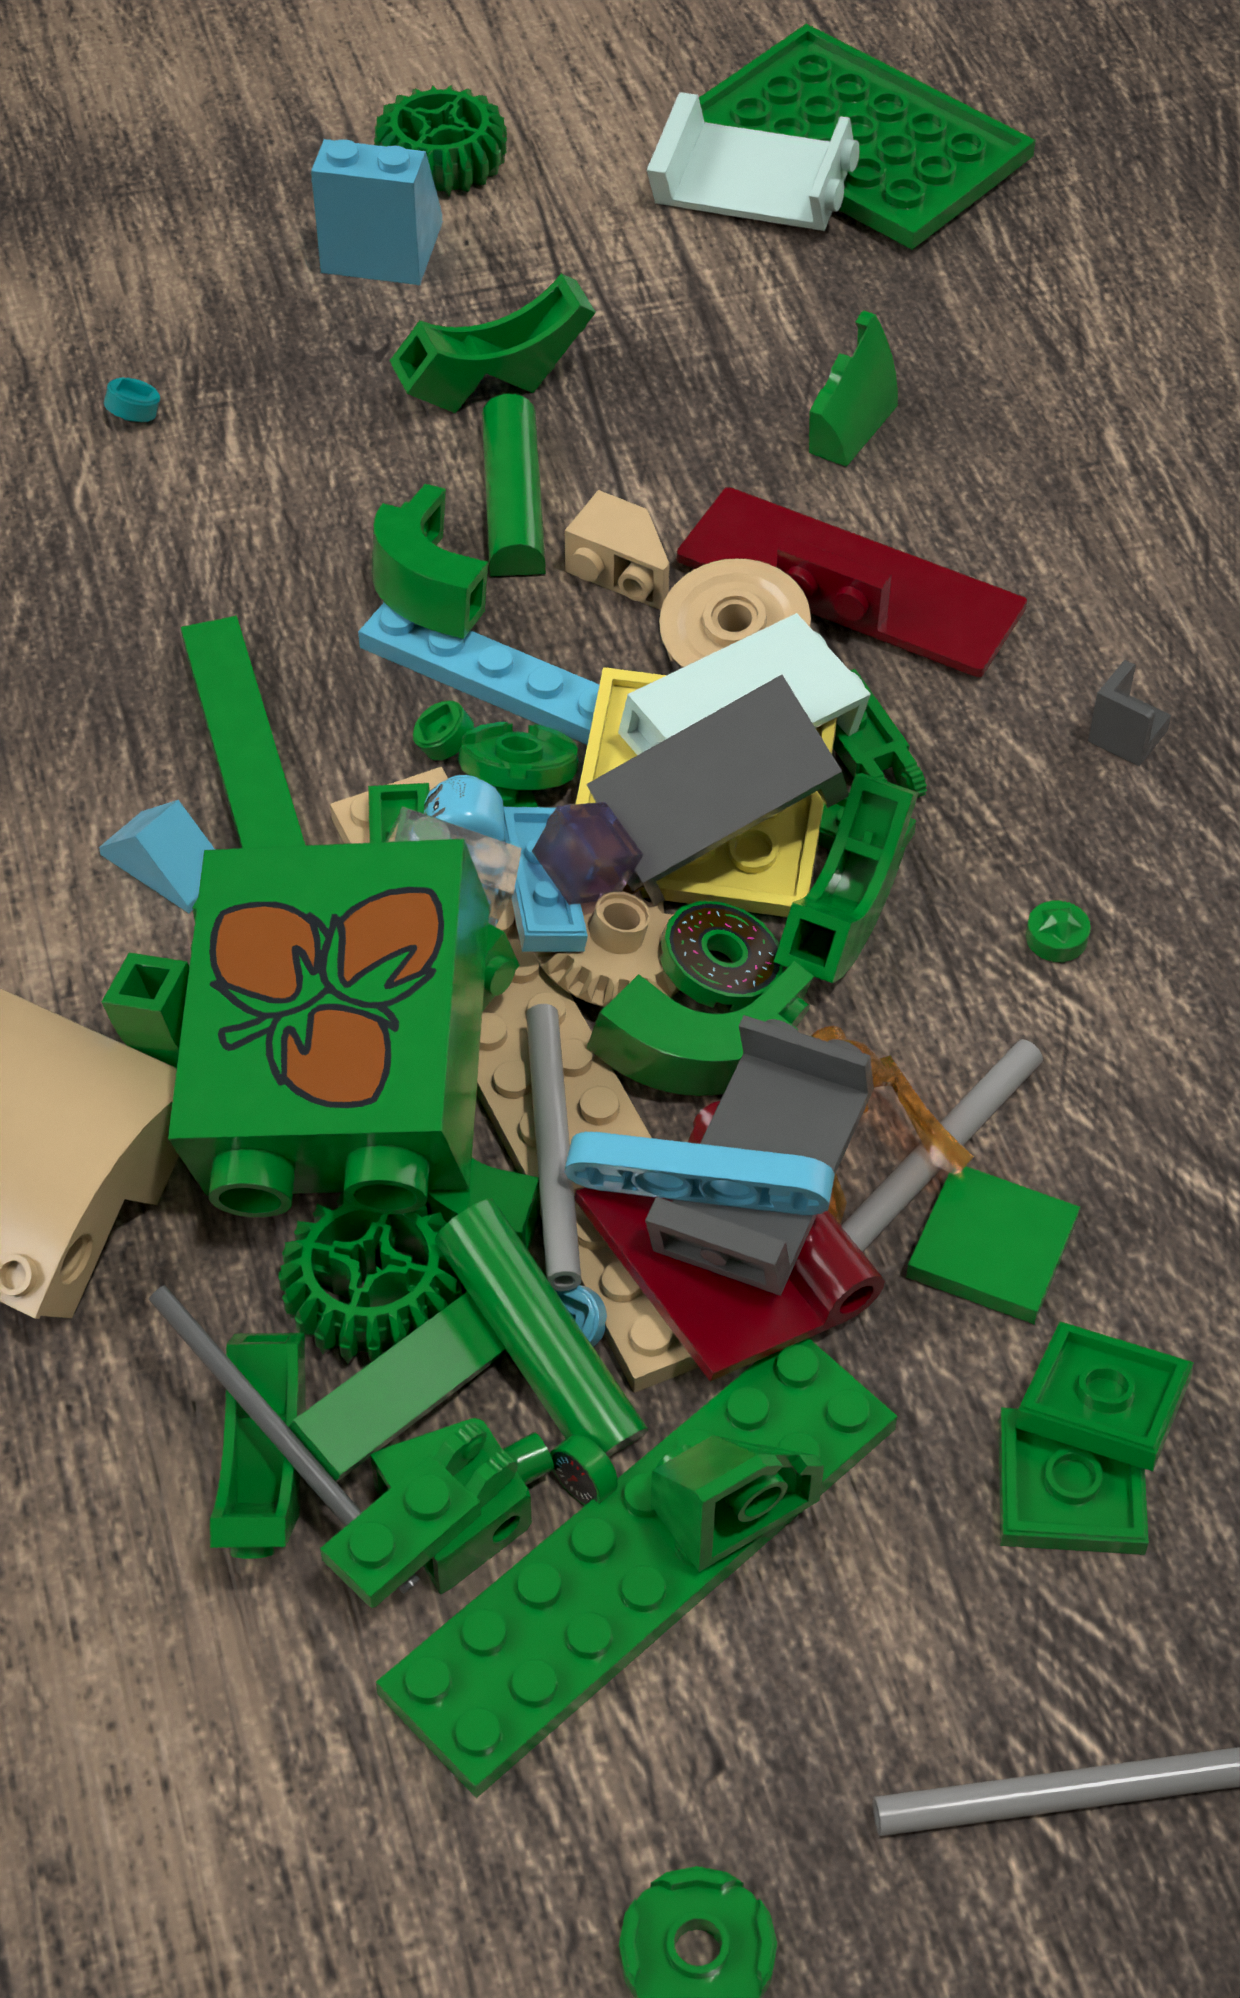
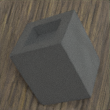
M1124 660L1097 693L1088 742L1140 767L1168 731L1171 715L1130 696L1136 665Z

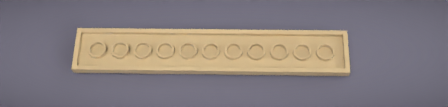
M439 767L388 785L429 783L431 791L439 783L446 781L448 777L443 768ZM368 791L331 803L332 821L344 844L370 843ZM492 858L487 863L475 866L490 904L489 924L506 933L520 964L515 971L510 986L501 995L495 996L482 1012L476 1092L517 1172L539 1177L526 1021L528 1009L537 1004H549L558 1010L570 1144L572 1137L582 1132H602L652 1138L613 1068L586 1048L592 1031L571 994L556 984L546 974L534 952H522L510 890L502 872L496 867L494 859ZM573 1182L574 1196L576 1190L582 1189L584 1186ZM540 1200V1215H541V1217H542V1213H541V1200ZM575 1202L582 1279L580 1285L595 1291L605 1305L607 1319L604 1337L633 1392L636 1393L698 1368L697 1363Z

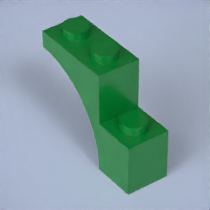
M561 273L532 302L495 321L474 326L447 327L419 320L389 361L408 395L456 414L469 395L476 390L485 374L534 393L545 377L554 369L556 363L573 341L585 329L587 323L596 312L577 280Z
M235 1333L226 1344V1356L289 1427L295 1418L306 1411L305 1333ZM226 1390L222 1462L216 1501L210 1517V1548H230V1556L235 1558H265L275 1554V1547H286L300 1516V1474Z

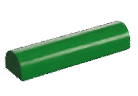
M517 394L498 395L489 400L482 411L490 576L546 574L535 408L523 396Z
M486 1199L465 1209L445 1224L437 1233L434 1242L564 1438L566 1439L572 1434L588 1437L610 1458L645 1436L648 1431L647 1426L495 1200Z

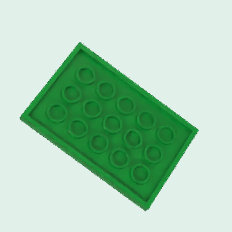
M807 23L699 97L705 123L823 141H831L840 116L850 118L853 140L859 142V158L853 172L848 171L844 180V195L839 211L910 249H914L1034 156L1035 139Z

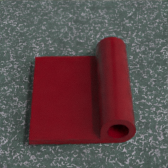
M720 1101L709 1104L698 1113L694 1119V1129L690 1134L688 1143H701ZM586 1187L576 1190L574 1196L575 1202L710 1382L852 1319L868 1308L878 1298L884 1288L885 1280L829 1210L822 1214H817L780 1296L654 1252L645 1219L656 1197L600 1191ZM662 1198V1199H665V1200H668V1201L673 1202V1199Z

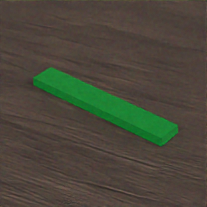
M237 615L182 626L183 644L241 848L306 846Z

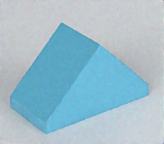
M179 800L141 811L99 847L100 854L187 913L193 910L192 907L199 895L204 850H215Z

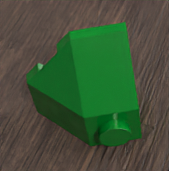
M713 1435L694 1447L690 1445L679 1446L667 1453L659 1461L656 1468L652 1470L651 1506L700 1572L819 1502L824 1465L813 1454Z

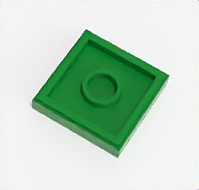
M954 1162L908 1263L906 1277L1035 1324L1078 1220L1080 1206Z
M1059 1321L1018 1408L1015 1428L1153 1472L1191 1380L1194 1362Z
M1001 1407L999 1415L1000 1546L1145 1555L1149 1544L1145 1469L1015 1428L1018 1408Z

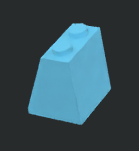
M324 139L311 170L321 273L420 285L443 222L442 211L426 151L410 150L401 146L385 147L354 143L350 140L335 141Z

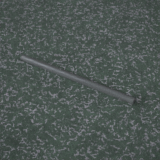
M165 1285L158 1288L149 1297V1301L342 1524L347 1526L362 1511ZM414 1573L398 1588L405 1594L420 1581V1578Z

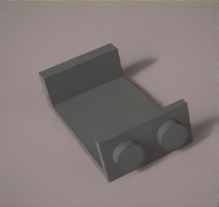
M781 674L587 783L586 785L597 805L586 811L604 843L615 837L624 854L614 860L632 892L644 887L655 906L665 900L656 882L816 791H818L827 808L847 798L849 793L842 770L786 679Z
M744 1015L739 1024L743 1055L700 1144L810 1157L824 1162L836 1174L874 1090L870 1055L862 1053L856 1046L843 1040L832 1039L827 1042L802 1034L790 1024L780 1020L769 1019L764 1022ZM656 1197L645 1221L654 1252L781 1296L817 1214L798 1215L673 1199V1202Z

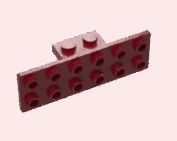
M725 487L677 549V562L694 569L724 559H750L770 564L789 575L799 585L807 598L811 614L975 677H982L1024 614L1027 606V599L1021 595L732 487Z

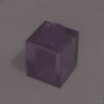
M606 802L557 806L549 816L546 826L532 850L569 905L597 902L604 894L622 892L643 857L641 850Z

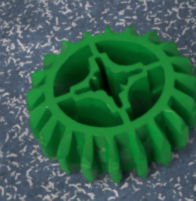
M432 85L428 91H420L414 88L411 96L397 95L395 103L384 105L383 114L377 117L374 145L385 147L401 146L405 149L426 151L436 191H445L450 196L452 190L461 189L469 192L471 184L486 185L487 177L498 175L499 165L505 163V155L507 153V127L504 125V117L499 114L498 106L489 104L487 96H473L471 89H465L461 92L455 91L452 85L447 89H436Z
M341 1191L337 1200L338 1208L331 1210L317 1204L313 1213L314 1223L297 1221V1227L294 1231L295 1241L285 1242V1248L282 1253L284 1265L281 1266V1271H279L280 1289L285 1293L282 1296L285 1312L289 1314L290 1318L295 1319L296 1330L299 1333H305V1338L315 1336L316 1347L320 1349L322 1355L340 1345L341 1357L345 1359L347 1364L350 1363L359 1351L368 1352L369 1360L373 1362L382 1355V1351L392 1348L461 1297L462 1282L434 1242L437 1233L447 1224L441 1212L428 1215L426 1205L419 1210L404 1214L368 1212L349 1204ZM394 1247L404 1250L407 1253L411 1254L422 1265L412 1263L411 1256H406L396 1252L394 1250ZM320 1285L333 1287V1293L348 1298L350 1305L334 1299Z

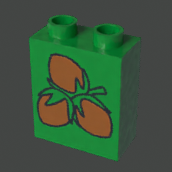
M465 839L204 850L168 1139L205 1195L209 1196V1201L215 1207L239 1216L271 1217L283 1214L291 1208L293 1194L339 1193L342 1191L344 1192L345 1200L359 1209L380 1214H404L421 1209L427 1202L428 1190L470 1189L490 904Z

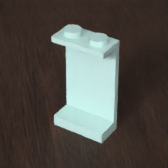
M679 92L647 168V173L656 204L825 231L832 211H838L841 207L846 175L848 171L853 172L857 166L859 142L853 140L850 118L842 116L839 118L831 141L705 123L698 95Z
M796 613L629 693L618 733L632 750L639 755L782 674L815 728L838 717L837 724L850 736L858 731L871 693L865 688L859 676L851 672L829 649L823 637L819 633L814 632Z

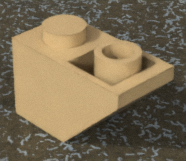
M598 490L565 529V572L625 595L634 601H639L661 610L663 602L669 593V561L648 510Z

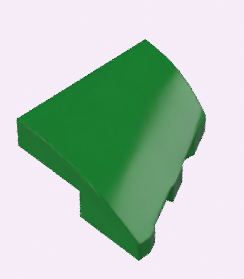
M865 310L860 313L855 322L858 328L856 350L852 357L839 353L831 368L827 383L819 391L809 412V453L845 467L850 464L898 406L896 370L888 340L876 314Z

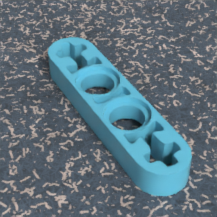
M582 1132L572 1137L564 1172L568 1179L576 1184L600 1191L798 1215H816L828 1210L835 1176L830 1166L822 1161L805 1156L602 1132Z

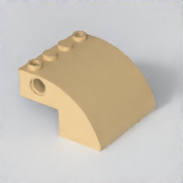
M1 988L0 1302L35 1319H40V1316L73 1318L124 1199L157 1205L179 1157V1154L168 1139L177 1068Z

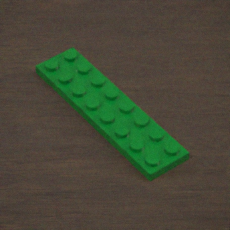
M810 1338L756 1361L618 1477L617 1489L605 1500L598 1504L592 1499L376 1681L377 1695L477 1799L800 1514L798 1513L699 1572L651 1506L652 1470L656 1468L659 1461L667 1453L682 1445L694 1447L715 1435L813 1454L824 1465L821 1496L895 1431L898 1416Z

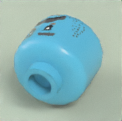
M457 775L439 783L429 792L424 802L425 840L465 839L474 865L478 866L487 863L499 854L505 842L504 809L501 795L492 785L469 775Z

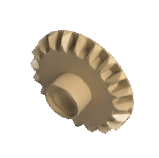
M724 559L692 570L682 577L669 591L660 612L661 640L667 649L670 662L676 661L683 668L796 613L811 628L810 608L802 589L782 570L756 560Z
M594 880L585 889L577 886L588 934L585 951L534 952L540 966L556 984L572 995L599 1006L605 1007L638 974L669 998L679 992V989L664 972L660 960L663 953L660 944L661 934L668 920L674 914L664 913L663 901L654 906L652 902L644 900L641 890L633 894L627 893L621 889L619 884H616L611 889H604Z

